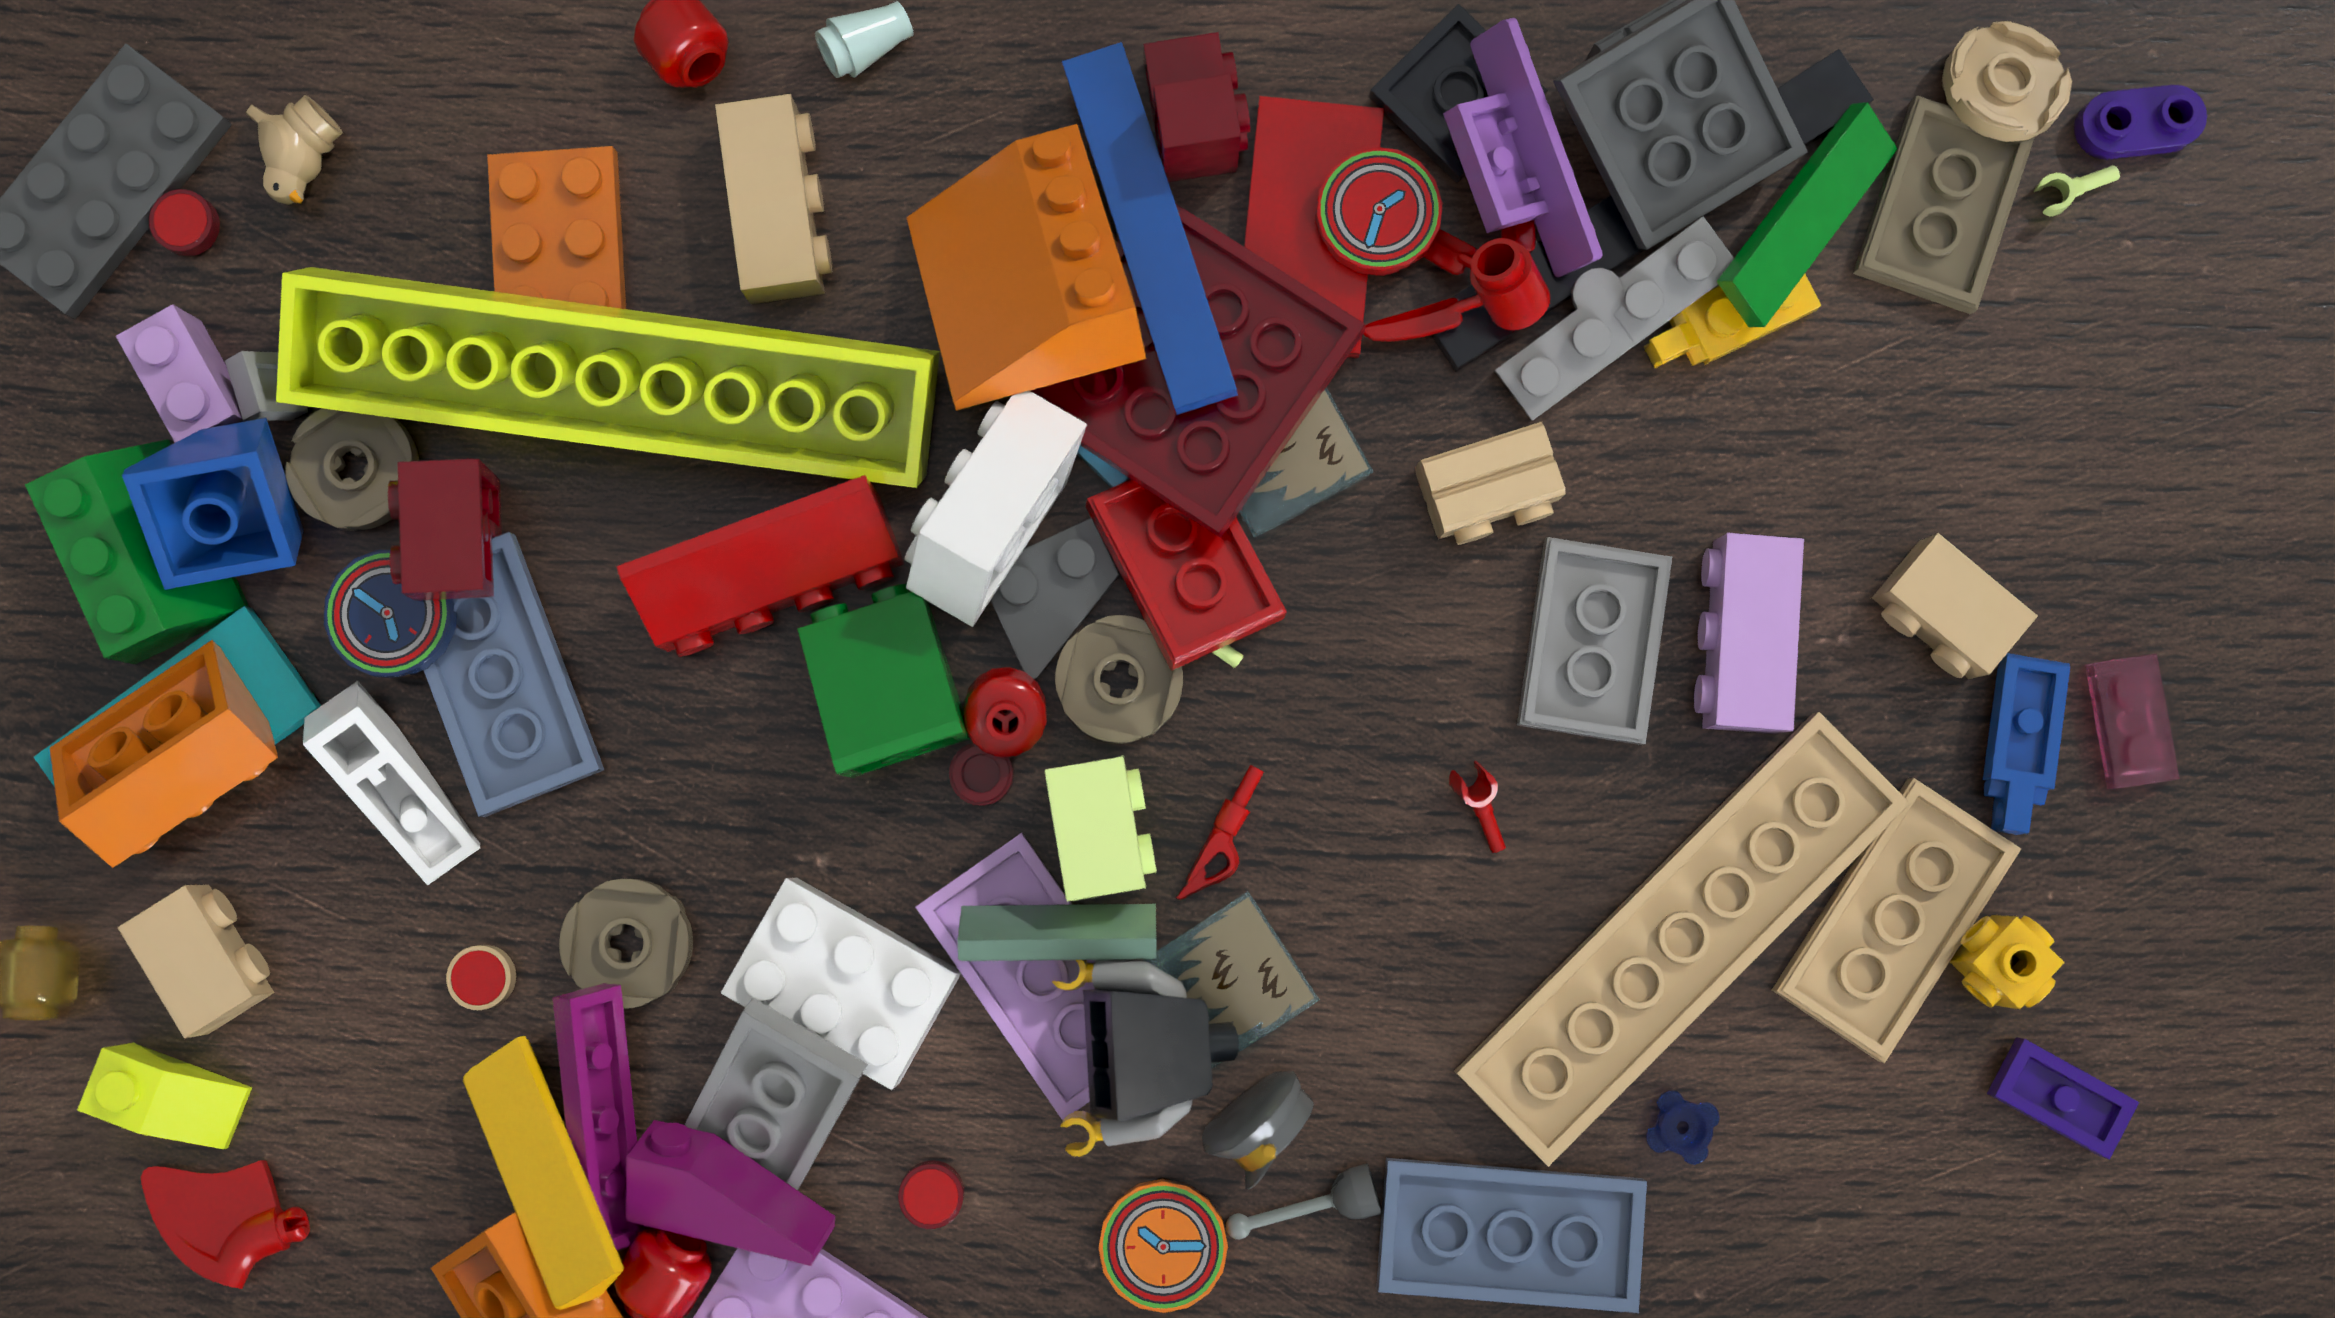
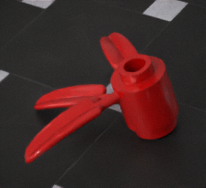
M1531 220L1501 229V238L1486 242L1478 250L1474 246L1439 229L1427 254L1423 257L1453 275L1462 274L1465 267L1471 269L1470 280L1478 295L1461 301L1457 298H1449L1370 322L1365 325V337L1372 341L1393 342L1441 333L1458 327L1463 319L1461 313L1483 305L1492 321L1503 329L1519 330L1536 323L1549 307L1550 291L1529 253L1536 246L1535 221Z

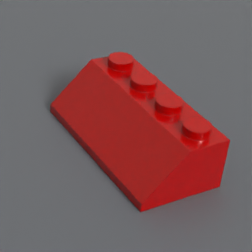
M866 475L621 564L616 566L655 646L667 652L675 649L677 656L682 657L713 646L712 635L736 627L737 633L740 635L769 626L774 623L772 613L796 605L798 612H805L824 606L834 600L832 591L855 582L858 590L881 585L894 578L893 568L905 563L880 495Z

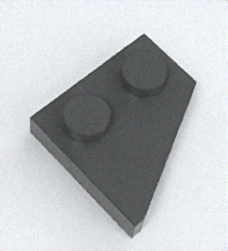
M1092 518L1025 548L991 598L992 605L1024 672L1035 681L1041 677L1048 664L1067 640L1071 639L1085 621L1086 616L1098 601L1102 600L1119 578L1116 567Z

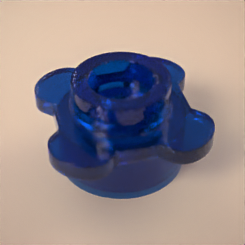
M1674 1090L1662 1093L1657 1099V1106L1660 1111L1655 1126L1648 1129L1646 1133L1648 1146L1658 1153L1669 1150L1682 1155L1684 1161L1689 1164L1695 1165L1703 1162L1709 1153L1707 1146L1710 1144L1713 1136V1127L1719 1123L1718 1110L1713 1104L1708 1102H1702L1697 1105L1686 1101L1679 1092ZM1681 1121H1685L1688 1124V1130L1685 1133H1679L1677 1130V1125Z

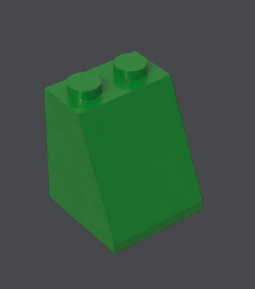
M899 584L879 590L871 594L873 604L850 612L846 603L820 609L810 614L812 624L797 628L836 774L854 778L970 740L964 726L963 708L927 600L906 589L907 584Z

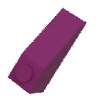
M653 1120L626 1157V1221L808 1266H812L835 1227V1215L713 1133L691 1129L679 1123Z

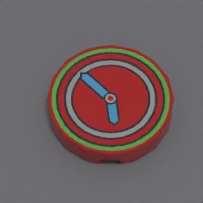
M1372 147L1350 153L1330 169L1319 189L1315 220L1322 240L1328 246V251L1337 262L1361 274L1385 276L1409 267L1427 254L1440 229L1443 203L1436 180L1419 160L1398 149Z

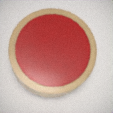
M491 945L468 947L459 952L449 964L446 975L447 988L452 998L459 1005L467 1009L485 1010L494 1008L506 1001L514 990L516 969L509 955L498 947Z

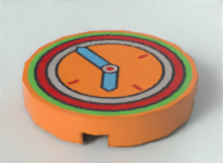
M1158 1179L1137 1184L1116 1200L1103 1220L1098 1249L1103 1273L1118 1295L1140 1309L1167 1313L1189 1308L1211 1292L1224 1271L1228 1244L1222 1217L1207 1197L1187 1183Z

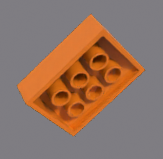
M1077 124L1014 141L906 217L956 411L1146 359L1135 304Z

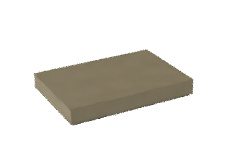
M1916 95L1909 104L1896 143L1898 150L1891 158L1852 274L1970 315L1977 311L2035 137L2023 141L2003 142L1982 136L1961 122L1951 107Z

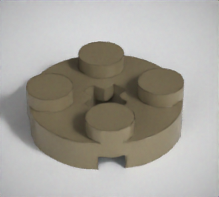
M321 408L308 416L297 428L292 438V442L295 445L291 452V462H286L285 476L293 498L311 517L344 531L368 530L381 526L392 519L388 507L389 481L398 480V462L419 461V455L410 433L395 418ZM350 451L357 457H364L365 455L367 457L368 464L364 468L365 474L358 481L350 477L341 480L338 474L346 466L342 456Z
M1113 615L1096 620L1095 623L1085 626L1079 633L1077 632L1067 641L1057 662L1055 684L1065 714L1083 733L1102 742L1126 744L1154 735L1172 717L1182 693L1183 670L1182 666L1172 671L1170 670L1145 620L1127 615ZM1117 662L1129 664V675L1138 678L1136 689H1125L1122 698L1110 696V685L1101 682L1103 671H1114Z
M616 879L604 882L593 888L594 890L588 892L580 902L575 903L564 919L559 939L561 962L568 976L572 975L578 987L585 989L603 983L621 985L623 1009L647 1005L674 990L678 981L686 973L693 951L691 923L686 916L685 907L678 898L670 895L659 885L649 881ZM625 924L635 927V936L643 938V949L633 953L631 962L622 961L621 951L610 946L611 936L622 934Z

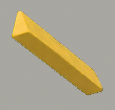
M526 1036L517 1037L472 1067L463 1076V1083L551 1301L556 1309H565L599 1298L623 1272L624 1267L529 1039Z

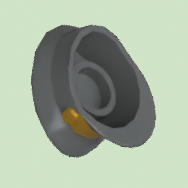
M1277 1071L1260 1079L1221 1110L1206 1125L1203 1131L1202 1142L1204 1152L1219 1158L1234 1159L1244 1169L1246 1190L1252 1189L1257 1185L1276 1156L1291 1143L1311 1115L1314 1106L1313 1100L1301 1088L1295 1072Z

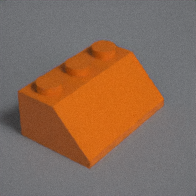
M213 640L50 747L59 821L112 868L133 854L147 851L158 841L160 836L187 818L202 814L213 804L214 800L241 782L256 778L271 762L278 758L269 721L222 649Z
M516 1212L488 1228L431 1267V1270L461 1318H623L608 1294L607 1289L599 1298L565 1309H556L551 1301Z

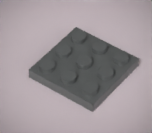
M1686 0L1553 80L1638 249L1647 250L1808 153L1734 0Z

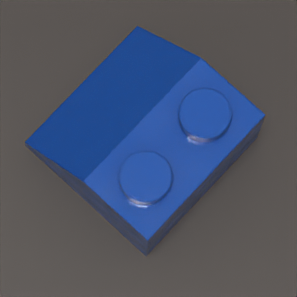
M267 418L201 429L124 469L122 477L164 590L296 565L304 529L293 496L289 490Z

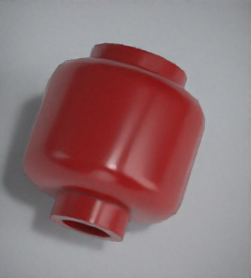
M651 0L641 12V16L636 23L633 38L638 53L659 78L671 87L681 88L700 87L714 80L725 65L729 43L725 28L700 0Z
M1011 667L993 668L979 675L969 686L963 703L964 726L969 738L984 753L997 757L1018 756L1030 750L1042 737L1047 723L1045 696L1038 682L1026 672ZM1001 710H1010V711L1004 713V712H1002Z
M653 1227L640 1231L622 1260L623 1272L614 1280L617 1295L624 1302L626 1312L632 1318L686 1317L711 1274L712 1264L706 1252L707 1246L705 1241Z

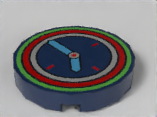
M375 550L354 558L335 576L325 597L324 626L332 648L349 666L371 676L395 678L408 674L413 675L428 669L446 652L456 630L457 612H454L453 599L415 601L402 594V584L394 585L390 571V550Z

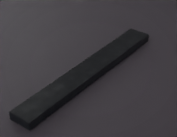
M1840 49L1777 88L1805 146L1832 130L1851 104L1868 102L1870 105L1874 100ZM1611 195L1587 210L1602 250L1601 259L1568 275L1556 277L1542 240L1537 242L1534 250L1529 252L1550 291V304L1545 314L1571 298L1574 282L1581 274L1595 268L1613 271L1645 250L1638 249ZM1470 285L1452 298H1457L1461 301L1478 294L1473 285ZM1483 305L1461 313L1463 319L1458 327L1431 336L1456 372L1521 329L1506 330L1497 326Z

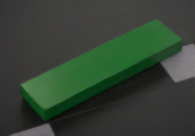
M1868 102L1851 104L1716 281L1748 327H1765L1898 150Z

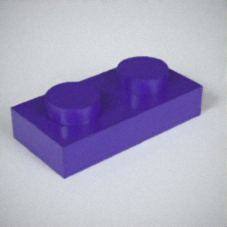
M2018 1037L2015 1038L1987 1092L1988 1095L2094 1154L2109 1160L2139 1104L2138 1101L2032 1042Z

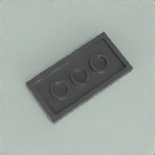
M125 43L1 196L0 265L64 314L76 319L150 228L149 215L154 203L165 193L183 187L232 126V123Z

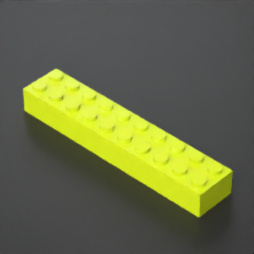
M309 267L282 273L276 402L846 479H855L866 475L870 482L917 488L927 474L940 351Z

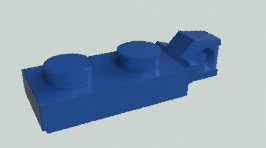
M2007 653L1998 664L1983 780H1986L1984 783V796L1995 798L1993 801L1991 829L1996 832L2013 835L2028 834L2033 804L2045 805L2048 790L2055 789L2070 674V664Z

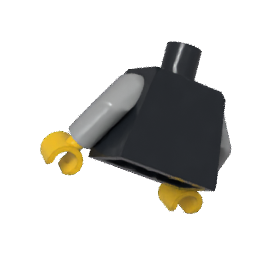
M1125 959L1096 960L1095 963H1088L1087 960H1075L1080 968L1078 978L1071 983L1052 981V983L1057 988L1072 991L1083 987L1086 982L1093 983L1096 989L1083 990L1090 1113L1074 1111L1064 1118L1060 1127L1081 1125L1087 1129L1089 1139L1083 1143H1070L1066 1146L1065 1150L1072 1156L1081 1157L1093 1149L1096 1141L1104 1140L1107 1146L1158 1139L1190 1112L1193 1099L1206 1096L1211 1092L1213 1087L1211 1063L1228 1062L1236 1059L1239 1052V1038L1236 1028L1230 1022L1209 1024L1208 1006L1205 1000L1187 998L1186 990L1181 981L1147 961ZM1094 1117L1101 1118V1121H1097Z

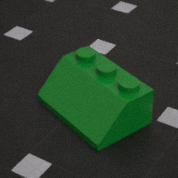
M169 439L84 456L25 484L104 659L136 665L217 626L243 606L249 607L236 577L164 590L122 474L124 469L174 444Z

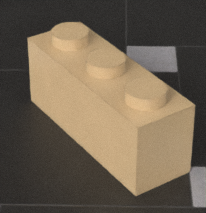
M791 94L716 104L715 108L741 292L750 304L825 294L822 274L832 273V260L827 236H817L814 213L824 212V203L818 174L808 175L805 152L815 151V139L810 114L799 113Z

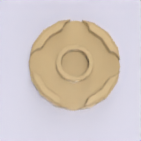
M2010 21L1993 22L1990 27L1979 30L1976 27L1967 32L1946 59L1942 78L1947 103L1961 122L1982 136L2003 142L2029 140L2048 130L2068 104L2072 85L2069 69L2067 68L2064 72L2063 66L2058 60L2061 53L2054 43L2032 27Z

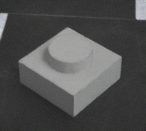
M241 351L225 360L243 420L251 421L267 418V421H292L309 412L307 406L276 402L278 352Z

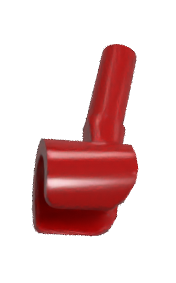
M1475 760L1473 762L1478 771V778L1472 786L1467 787L1462 777L1455 770L1450 772L1449 784L1452 790L1467 805L1473 807L1475 815L1479 818L1491 853H1497L1506 848L1491 803L1496 796L1498 785L1493 775Z

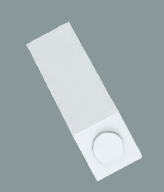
M356 681L305 717L303 745L427 885L480 849L479 841L403 733L359 681Z

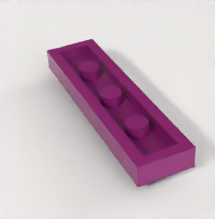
M603 983L553 997V1008L566 1130L616 1250H620L630 1246L636 1235L646 1229V1226L626 1221V1157L636 1145L637 1135L621 985Z

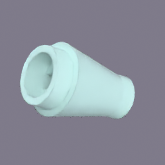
M898 1L884 7L826 19V27L815 32L821 55L836 78L848 73L852 77H856L901 41L913 36V28L909 17Z

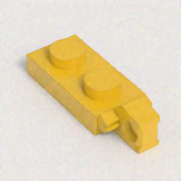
M1804 274L1765 327H1748L1719 286L1708 291L1669 321L1673 328L1650 339V343L1644 345V349L1654 368L1684 354L1687 355L1692 366L1701 362L1706 365L1813 313L1822 305L1806 274Z

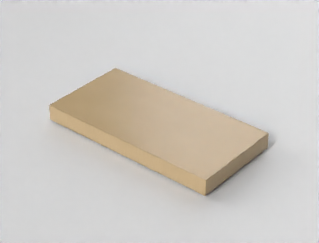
M1908 778L1899 791L1911 804L1855 859L1772 988L1773 992L1882 1063H1885L1961 945V938L1975 923L2021 850L2020 847L1915 778Z

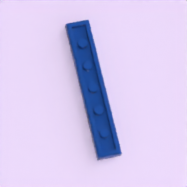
M1122 42L1062 61L1176 415L1237 396L1238 392Z

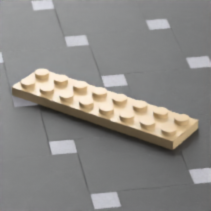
M1820 712L1812 713L1454 1072L1549 1167L1911 803Z

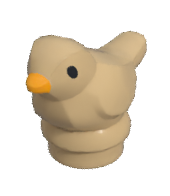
M304 95L295 104L289 103L286 105L283 115H269L251 105L247 109L246 114L258 124L260 151L266 165L263 176L265 191L273 200L281 204L302 203L306 184L315 179L321 171L322 153L329 152L334 148L333 142L342 134V130L330 115L307 95Z

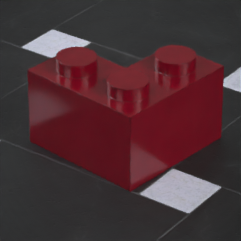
M1219 32L1144 43V69L1157 148L1168 182L1237 172L1239 151L1248 150L1247 132L1251 131L1246 95L1245 93L1234 94L1233 91L1238 89L1233 51L1222 53Z
M479 459L398 462V480H390L388 484L389 513L392 520L399 519L400 545H392L390 550V571L394 585L402 584V594L415 601L494 597L492 538L502 535L500 479Z

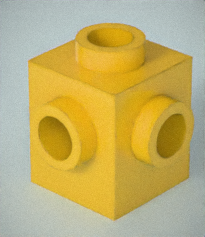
M2001 915L1985 916L1972 925L1961 938L1960 943L1962 946L1950 960V963L1965 976L1962 980L1964 987L1980 1002L1990 1008L1996 1005L2014 1009H2021L2024 1005L2029 1008L2044 999L2056 983L2052 978L2053 974L2065 963L2049 948L2054 943V940L2041 925L2027 916L2019 919L2017 916ZM2014 954L2019 961L2011 969L2010 959Z

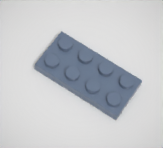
M510 532L492 538L494 597L453 599L454 612H457L454 635L446 652L428 669L424 670L478 817H487L604 771L516 535Z
M1386 1158L1376 1289L1381 1293L1639 1313L1647 1181L1643 1178Z

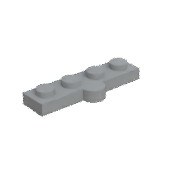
M1703 216L1621 277L1604 268L1591 269L1578 277L1571 290V299L1576 310L1494 371L1528 418L1533 421L1717 286L1718 283L1716 281L1734 257Z

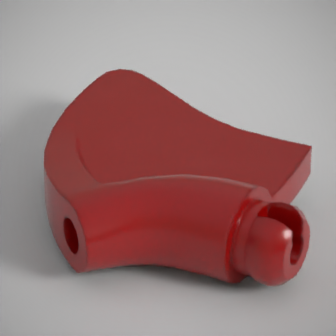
M260 1160L228 1172L213 1174L157 1166L148 1167L142 1172L141 1184L145 1200L160 1235L172 1252L188 1268L213 1282L243 1289L250 1271L258 1261L290 1248L292 1242L305 1240L310 1232L308 1216L303 1209L294 1206L285 1211L282 1210L275 1183L266 1160Z

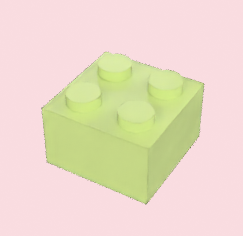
M1123 756L1046 769L1045 775L1066 901L1146 888L1144 875L1156 873L1150 833L1137 836L1133 811L1146 809L1139 769L1126 771Z

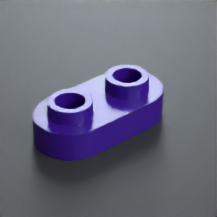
M2182 85L2109 91L2099 94L2079 111L2074 123V133L2080 147L2089 155L2099 159L2171 153L2183 149L2201 135L2206 125L2207 111L2201 97L2192 89ZM2169 107H2175L2182 113V124L2176 123L2170 118L2168 113ZM2107 113L2115 114L2120 118L2122 123L2121 130H2115L2108 125Z

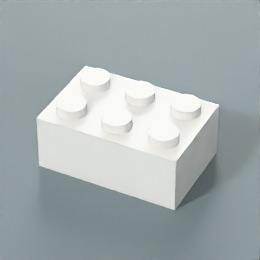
M1031 391L1012 395L1006 405L996 401L987 412L979 427L978 435L983 438L975 451L971 453L963 449L959 453L946 475L945 483L950 487L940 502L929 498L912 525L911 532L916 537L904 558L905 561L911 564L906 589L973 627L1067 484L1087 424Z
M786 878L722 989L721 994L744 1007L749 1004L752 998H755L867 1063L868 1065L863 1074L893 1090L900 1084L961 973L953 965L798 878Z

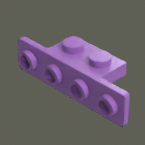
M1516 18L1502 20L1474 38L1470 43L1489 97L1458 104L1443 113L1486 232L1490 233L1534 220L1553 273L1556 277H1561L1601 259L1602 250Z

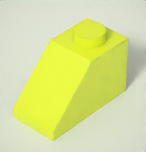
M133 1042L101 1049L77 1111L138 1134L224 1150L229 1148L252 1087Z

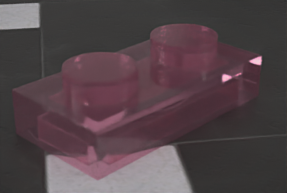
M2157 654L2085 665L2107 789L2180 779Z

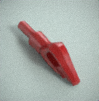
M1250 765L1232 800L1230 801L1225 798L1213 823L1214 827L1186 878L1185 886L1175 897L1176 899L1181 901L1208 886L1228 879L1235 873L1239 865V856L1233 844V837L1237 835L1250 813L1245 807L1264 773L1262 770ZM1218 854H1223L1227 860L1226 867L1216 875L1206 878L1207 872L1205 867Z

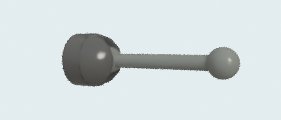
M1366 1163L1348 1168L1339 1173L1332 1185L1331 1193L1328 1195L1249 1217L1241 1213L1233 1214L1226 1221V1232L1231 1238L1240 1240L1247 1237L1252 1229L1334 1207L1341 1215L1351 1220L1366 1219L1382 1214L1381 1205L1370 1167Z

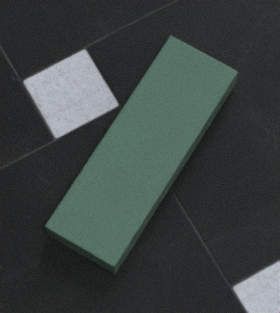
M1156 904L961 906L957 939L958 960L1156 958Z

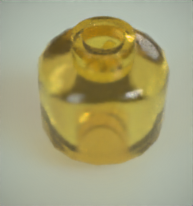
M18 926L15 931V939L0 941V1009H3L2 1019L57 1020L59 1019V1010L66 1009L76 1002L78 997L80 950L69 941L57 940V927Z

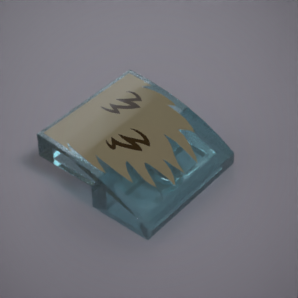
M1327 387L1240 510L1254 538L1308 511L1313 505L1366 479L1374 472Z
M1248 891L1156 950V958L1142 960L1151 963L1181 981L1186 990L1187 998L1205 1000L1208 1006L1209 1024L1232 1023L1238 1033L1239 1052L1320 1001ZM1222 1062L1211 1063V1069L1221 1064Z

